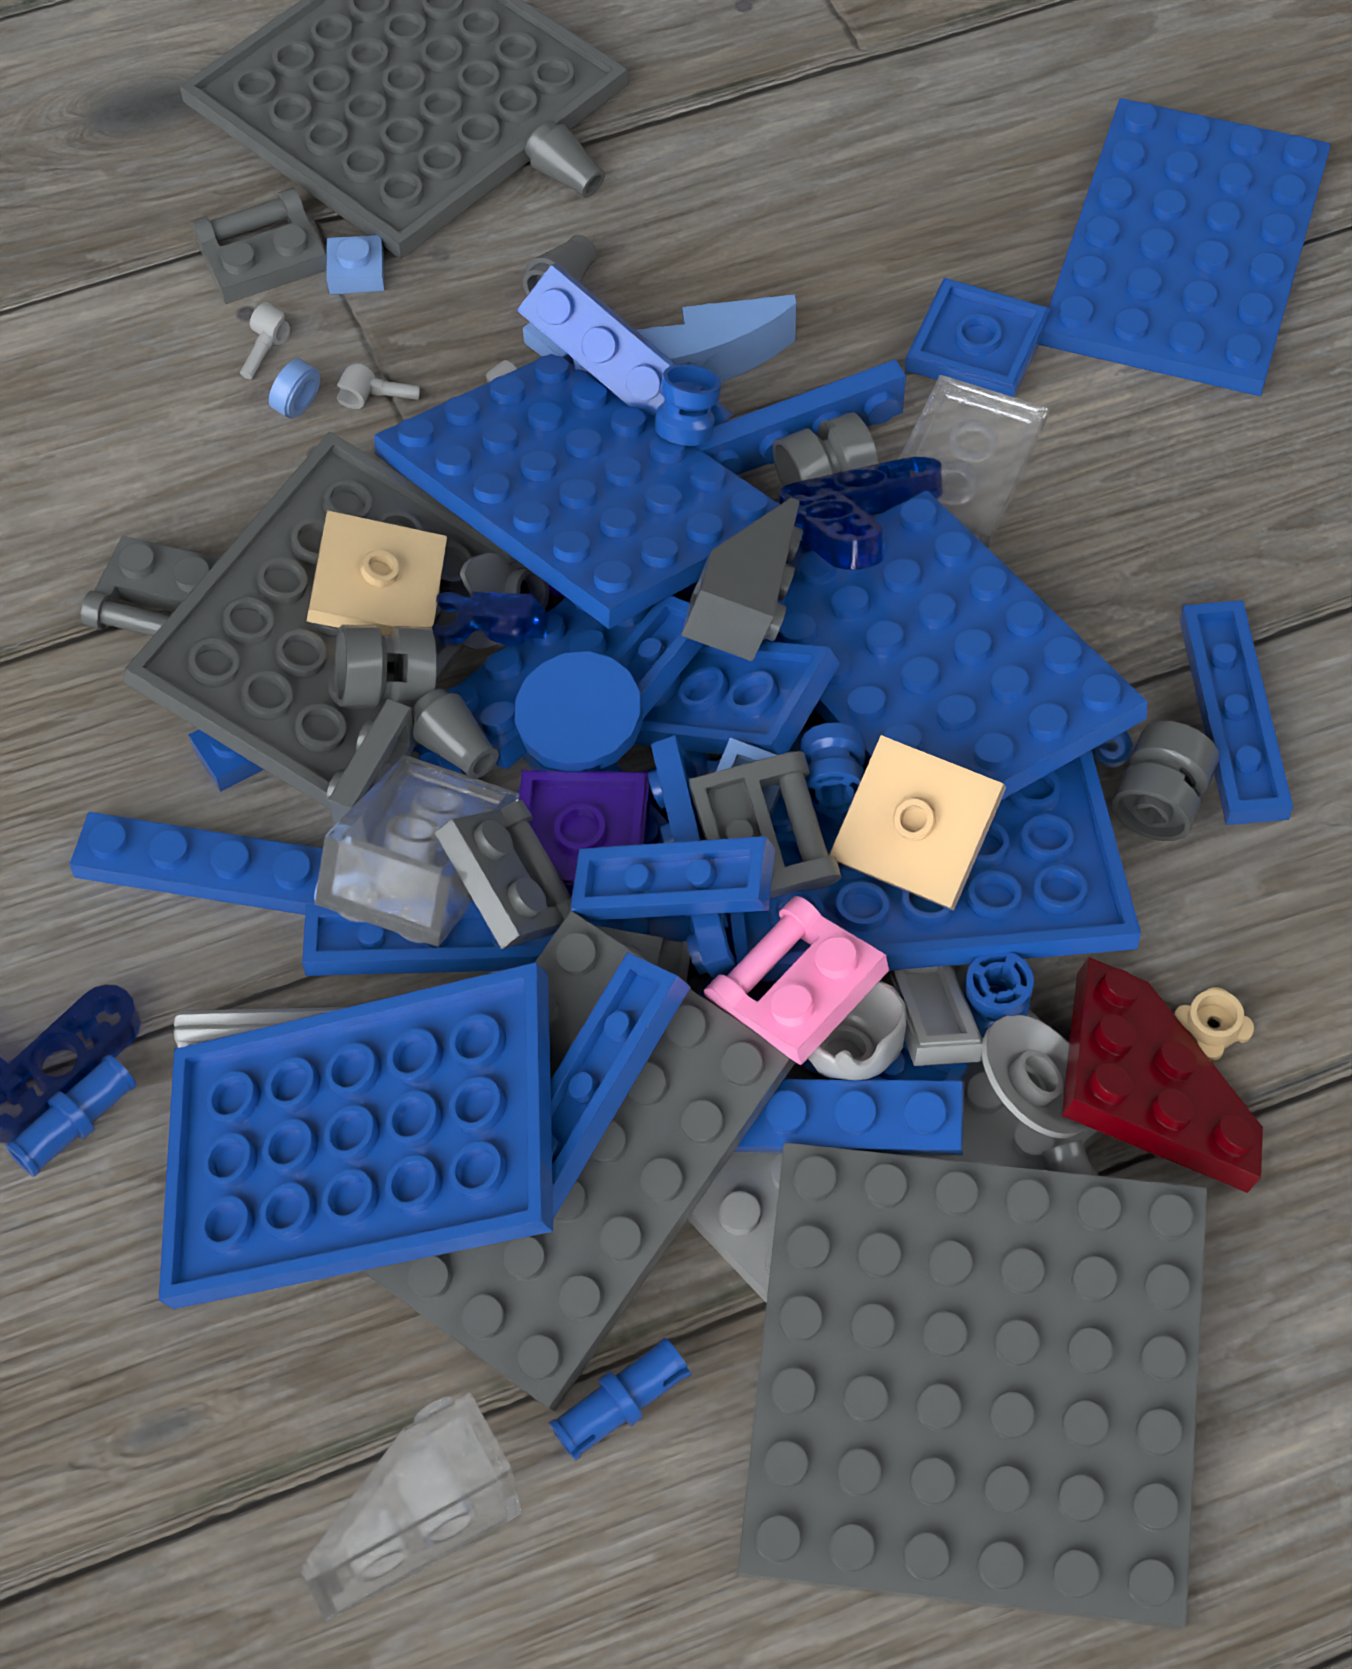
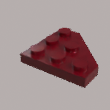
M1088 957L1078 971L1076 978L1061 1116L1248 1193L1261 1178L1263 1126L1148 981L1133 976L1123 969L1112 967Z

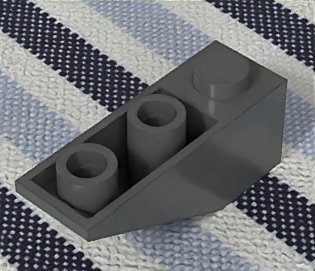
M794 498L788 499L711 550L691 595L681 636L752 662L763 638L770 641L775 640L786 612V605L778 603L777 600L781 602L784 600L795 571V566L786 562L791 563L793 561L803 534V528L794 525L799 500Z

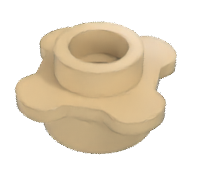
M1212 987L1198 994L1191 1006L1181 1005L1174 1013L1210 1060L1221 1058L1224 1049L1235 1042L1244 1043L1249 1041L1254 1032V1024L1249 1017L1244 1016V1010L1239 1000L1225 989L1219 987ZM1210 1019L1216 1020L1220 1026L1212 1028L1208 1025L1207 1021Z

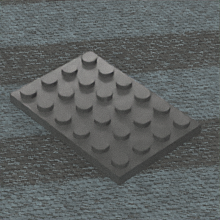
M329 431L126 666L123 683L330 810L326 802V795L334 774L339 769L346 770L356 753L357 739L363 725L369 719H376L387 699H381L375 708L340 707L337 703L335 689V651L339 628L306 621L327 510L447 536L433 625L436 645V685L465 648V646L460 644L456 631V617L462 602L470 596L460 576L463 565L470 558L481 553H497L508 563L519 561L412 481ZM387 653V680H394L393 653Z
M572 911L535 961L548 973L550 1080L626 953L628 952L645 960ZM689 989L554 1217L553 1232L363 1270L362 1272L548 1409L555 1411L791 1070L795 1061L787 1057L758 1033Z

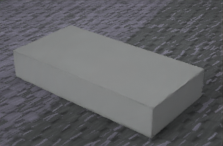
M952 965L891 970L882 977L883 982L893 986L906 1003L904 1040L914 1066L981 1061L983 1040Z

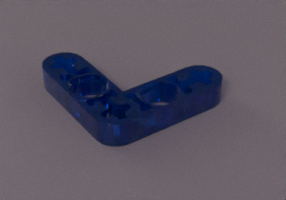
M908 457L794 482L780 489L778 492L779 504L781 505L790 498L800 501L794 525L803 528L801 540L830 565L844 570L866 569L878 565L884 558L883 529L870 516L884 513L925 491H929L936 499L940 498L943 494L942 464L934 458Z
M108 984L94 987L80 997L9 1064L0 1057V1105L7 1101L14 1106L20 1104L22 1112L14 1118L7 1113L0 1114L1 1143L13 1141L50 1108L48 1100L58 1091L66 1094L81 1079L96 1068L105 1056L111 1055L116 1058L132 1043L139 1033L141 1021L134 1000L127 990L117 985ZM102 1011L110 1015L118 1012L120 1021L113 1026L106 1021L99 1024L96 1016ZM80 1031L86 1041L91 1038L94 1047L87 1050L83 1041L76 1035L77 1032ZM68 1050L77 1054L76 1065L65 1075L53 1077L42 1073L43 1063L52 1053ZM28 1077H32L39 1089L44 1092L41 1096L37 1095L33 1087L28 1088L25 1083Z

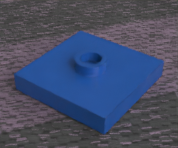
M943 278L907 353L905 371L1013 403L1040 343L1043 328L1050 315L1051 308Z

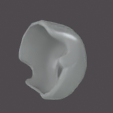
M879 981L808 1059L819 1073L830 1078L865 1080L881 1074L899 1057L903 1048L906 1029V1003L893 986Z

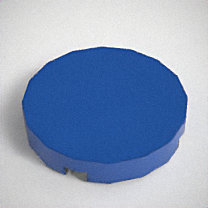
M591 651L563 653L542 662L524 679L515 699V725L527 752L546 768L565 772H584L586 768H594L600 765L602 769L616 763L634 746L643 725L641 694L630 671L612 657Z

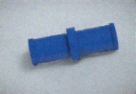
M111 1055L105 1056L96 1068L81 1079L66 1094L60 1091L54 1094L48 1100L50 1108L17 1138L9 1141L5 1145L6 1150L29 1175L35 1177L48 1162L56 1157L77 1137L85 1140L94 1132L95 1128L92 1123L113 1106L124 1094L137 1086L135 1080L119 1061Z
M662 1338L658 1341L659 1344L617 1375L608 1371L598 1379L600 1385L598 1389L557 1419L554 1418L548 1422L555 1436L574 1461L581 1458L584 1452L625 1422L632 1427L643 1418L640 1412L642 1409L681 1380H686L691 1376L685 1361L668 1339Z

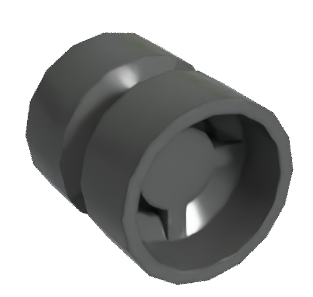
M847 412L820 422L817 434L810 429L804 428L777 438L773 443V459L779 481L788 499L794 498L800 501L798 506L800 511L831 501L836 488L840 487L846 494L876 484L879 480V460L873 439L868 428L855 412Z
M342 624L339 627L335 651V689L337 703L340 707L375 708L381 699H389L409 706L412 709L421 697L435 690L436 645L433 630L430 627L395 626L389 635H383L377 625ZM387 653L394 654V680H387Z
M1156 721L1146 725L1130 757V766L1124 772L1112 799V811L1117 819L1130 830L1154 840L1176 841L1185 838L1191 831L1202 804V795L1208 789L1219 763V751L1213 741L1201 731L1174 721Z

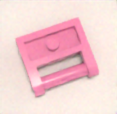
M794 896L779 911L781 920L727 976L719 974L704 989V995L709 1002L758 1033L787 1057L802 1065L889 971L886 954L822 917L818 910L806 899ZM800 938L811 945L758 1002L747 996L755 985Z

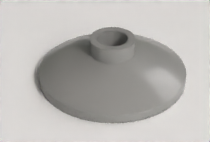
M1024 1015L1004 1016L988 1028L982 1042L983 1064L996 1094L1019 1120L1035 1131L1055 1138H1069L1077 1135L1087 1126L1061 1116L1069 1043L1055 1030L1039 1020Z

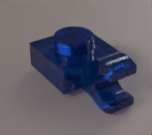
M444 592L436 596V603L442 610L458 611L457 618L452 624L448 626L432 625L434 636L444 644H459L468 639L477 630H482L491 641L505 645L523 644L525 638H546L549 615L533 594L473 592L472 598H468L454 592Z

